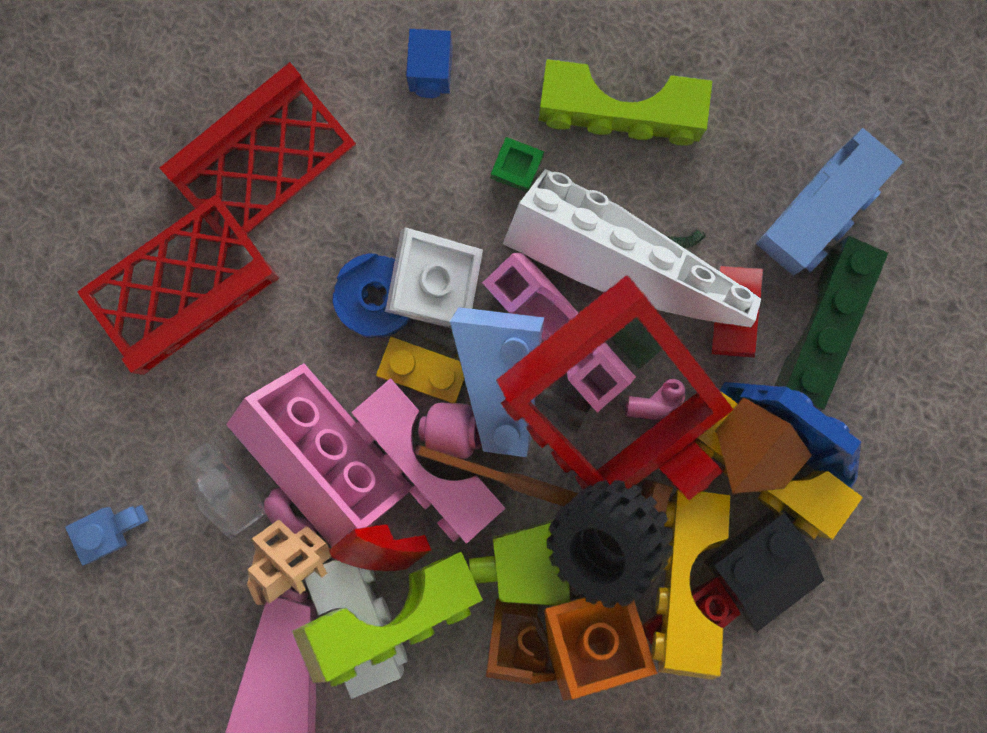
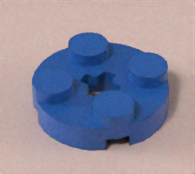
M369 253L360 255L345 264L336 278L337 282L332 300L334 309L340 320L351 331L366 338H383L393 335L404 328L411 319L385 312L395 263L394 258ZM374 285L377 290L386 289L387 294L382 297L384 302L381 305L376 306L374 303L367 305L364 299L369 296L367 289L370 286Z

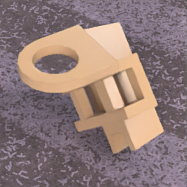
M277 520L252 538L255 554L252 566L247 569L249 574L247 586L257 605H265L266 601L270 604L291 587L299 594L303 593L306 589L302 580L314 571L321 578L327 574L323 563L331 557L330 548L308 526L294 534L284 523ZM277 535L280 540L269 546L266 542ZM301 555L304 559L291 568L288 564Z

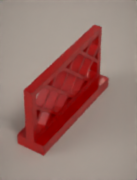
M289 62L159 168L194 208L208 200L197 198L188 187L201 175L217 177L216 194L221 199L224 178L247 180L245 203L223 202L227 207L245 209L244 222L241 227L246 234H249L355 147L356 143L305 83L301 74L292 63ZM301 94L313 106L311 122L288 119L289 104ZM282 110V118H274ZM317 112L326 123L317 122ZM264 124L281 125L280 147L256 145L257 130ZM287 126L311 128L309 151L285 148ZM316 129L334 131L343 143L331 153L314 151ZM250 136V144H241ZM233 149L249 151L247 174L224 171L225 156ZM255 152L279 154L277 177L254 174ZM285 155L308 157L307 173L300 179L283 177ZM314 158L323 159L313 167ZM218 162V171L208 170ZM253 181L277 183L275 199L268 205L251 204ZM282 183L292 184L282 193ZM215 209L214 216L210 213L204 217V220L219 237H222L221 214ZM251 209L261 210L250 219ZM235 233L230 235L231 239L239 240Z
M215 194L78 290L77 293L123 355L121 360L128 370L134 374L145 375L280 278L264 259L222 199ZM217 209L225 219L222 237L200 234L203 218ZM193 225L192 232L185 231ZM231 229L239 240L230 238ZM177 236L191 238L187 261L166 258L168 243ZM199 240L221 243L217 266L195 263ZM228 244L245 247L253 260L239 270L225 268ZM158 250V256H157V257H155V256H150L151 254H153L155 251ZM141 261L156 263L152 286L131 283L134 266ZM165 264L186 267L182 291L161 288ZM194 269L216 272L213 288L205 294L190 292ZM223 273L231 274V276L222 281ZM123 275L122 281H116L118 277ZM107 285L121 287L117 311L103 309L94 297V294ZM130 288L151 292L147 315L126 312ZM160 293L181 296L178 313L170 319L155 317ZM189 298L197 299L196 301L188 305ZM108 315L116 316L115 325ZM125 317L146 321L143 338L131 347L122 336ZM154 322L163 323L153 330Z

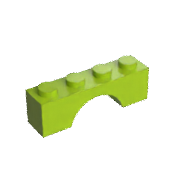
M546 59L538 121L546 122L547 126L554 129L564 130L574 125L587 127L590 133L607 135L612 131L627 132L630 138L637 140H649L653 136L669 138V142L672 144L691 145L694 141L699 142L707 130L712 80L671 75L665 86L654 96L643 101L624 102L611 98L600 90L591 76L588 64Z
M461 551L445 556L410 573L409 592L403 609L395 619L382 627L367 624L355 617L347 608L325 614L293 630L292 633L312 682L321 683L329 681L331 687H334L357 675L356 666L370 660L371 665H376L396 655V645L406 640H409L410 645H413L435 634L433 626L445 620L447 625H451L471 615L469 607L483 599Z

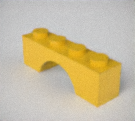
M721 392L734 409L737 403ZM728 415L694 440L711 459L714 457L724 466L725 463L715 430ZM725 468V470L723 471V473L728 477V474H727V471H726V468ZM813 471L802 478L791 480L784 489L759 491L761 494L757 499L772 511L781 512L783 509L794 517L795 521L792 524L798 531L810 539L815 540L819 536L833 540L863 497L829 471Z
M677 489L671 501H668L665 511L668 521L664 526L672 529L673 539L669 542V545L673 546L671 557L667 560V566L664 568L666 570L665 586L658 587L656 594L655 612L656 614H662L661 632H655L653 636L652 659L659 660L658 672L711 680L721 676L723 628L707 619L696 606L690 590V572L698 555L707 550L720 547L728 539L731 495L700 492L689 501Z

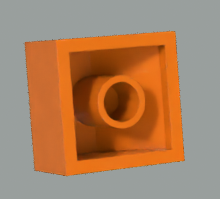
M585 597L544 609L549 654L562 701L573 700L657 674L634 600L629 605L622 607L617 603L613 608L604 607L600 600L595 605L586 602Z

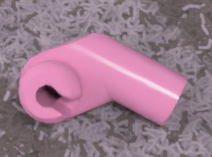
M669 379L650 398L628 396L626 417L661 421L683 404L685 400L684 384L677 379Z
M281 488L271 490L269 497L264 500V512L272 524L280 520L294 534L306 526L317 533V530L308 519L295 516L289 506L291 500Z

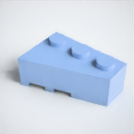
M862 128L831 157L759 239L756 245L793 276L805 268L811 272L828 254L824 247L832 239L838 241L852 227L854 221L851 218L860 209L864 211L879 196L881 191L878 189L898 169L903 161Z
M458 307L450 320L483 452L527 457L532 438L526 429V426L529 424L523 418L517 422L514 421L502 407L501 402L506 398L496 379L542 343L544 317ZM535 397L533 400H531V402H532L534 405H535L536 397Z

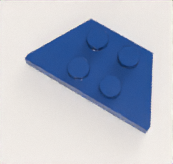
M725 382L721 386L719 391L723 392L737 404L742 398H746L791 424L812 455L806 464L815 471H829L847 486L853 487L858 477L861 441L849 433L850 430L847 425L836 418L827 417L813 406V402L808 396L799 391L791 390L788 387Z

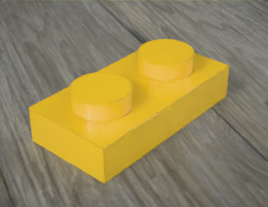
M394 337L389 339L376 374L379 378L387 381L391 378L395 384L448 403L457 402L465 380L460 361Z

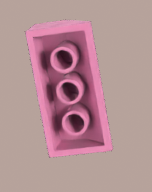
M305 364L298 366L245 397L226 424L331 547L353 529L371 527L403 499L412 488L402 474L396 477L380 459L384 454L374 442L368 445L352 427L356 422Z

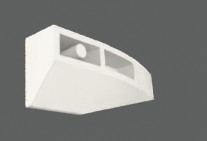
M547 169L541 173L520 201L503 242L504 245L580 283L606 292L624 276L628 275L655 309L700 320L752 327L761 302V298L753 294L749 289L739 285L621 206L609 201L603 193L587 190L573 183L568 176L559 172H551Z

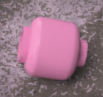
M437 403L430 408L427 416H423L420 419L418 435L420 441L425 442L426 448L459 459H466L473 454L475 449L478 450L482 446L473 409L469 404Z

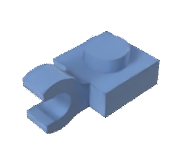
M142 505L136 508H127L116 515L113 514L111 507H106L65 528L83 566L127 546L123 533L149 521Z

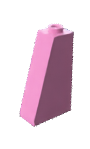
M291 587L270 604L266 601L225 733H315L316 683L312 682L292 633L293 630L317 619L316 607L312 600L307 599L309 594L307 591L299 594Z

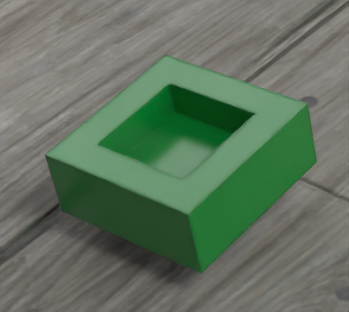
M505 137L491 171L490 179L527 193L540 167L544 151Z

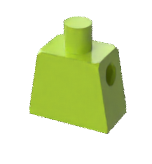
M553 520L494 536V556L469 558L470 572L475 583L497 582L499 601L556 606L571 602L569 583L567 581L562 583L557 576L560 572L559 568L552 566L549 559L553 551L547 548V538L552 535L548 529Z

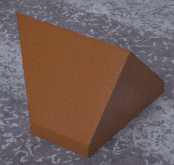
M742 398L734 410L728 414L715 430L718 435L732 494L784 489L812 456L791 424L746 398Z
M496 599L486 663L487 678L525 684L556 681L549 654L547 633L537 615L538 605L501 602L499 599Z

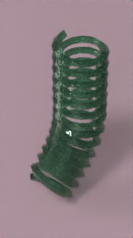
M696 230V232L687 237L674 236L673 238L671 236L670 238L668 236L669 239L674 240L675 243L677 241V244L683 248L693 247V245L699 244L706 237L704 231L701 233L699 230Z

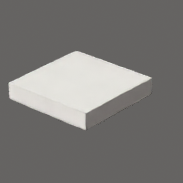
M405 227L400 233L385 312L451 328L450 320L458 307L473 308L483 249Z

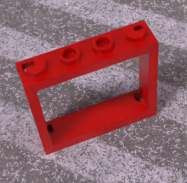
M628 275L624 276L496 379L506 398L501 402V405L508 415L516 422L523 418L529 424L526 426V429L533 440L541 448L549 445L553 449L551 455L564 472L568 473L572 469L577 474L575 479L582 489L589 485L594 486L598 481L607 480L609 485L615 480L625 481V487L630 489L734 410L645 294ZM637 317L697 393L596 470L538 410L531 400Z

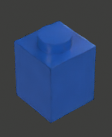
M409 29L406 73L409 91L416 92L418 96L423 98H437L440 96V93L450 94L452 64L451 31Z

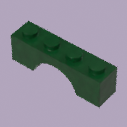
M851 236L846 237L832 247L817 283L819 288L818 298L811 318L800 340L786 357L775 386L788 387L791 390L799 391L812 400L813 406L819 411L825 410L889 254L888 252Z

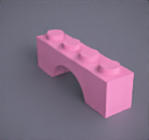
M512 253L482 282L508 313L544 317L542 334L544 341L578 314V311L536 264L523 253ZM605 342L566 372L570 383L596 412H599L636 378Z
M391 378L351 412L358 420L352 427L368 445L372 444L375 440L386 452L380 459L396 477H399L403 472L414 484L409 492L425 510L431 505L435 507L443 517L437 524L453 542L461 537L467 544L506 509L478 476L458 481L444 480L430 474L420 465L413 449V431L420 416V411Z

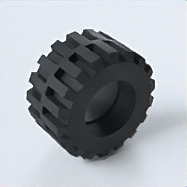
M607 480L598 481L594 486L589 485L555 515L556 518L550 523L548 529L552 535L547 538V548L553 551L549 559L552 566L559 568L560 572L557 576L562 583L567 581L572 586L570 591L576 596L580 593L585 595L586 602L595 605L600 600L604 607L613 608L617 603L623 607L631 604L634 599L638 600L667 566V560L671 557L673 546L669 545V542L673 539L672 529L664 526L668 521L665 512H658L654 507L658 502L651 495L647 499L641 495V488L633 485L630 489H627L625 481L615 480L609 485ZM596 529L611 535L620 545L624 556L617 555L607 549L599 539Z

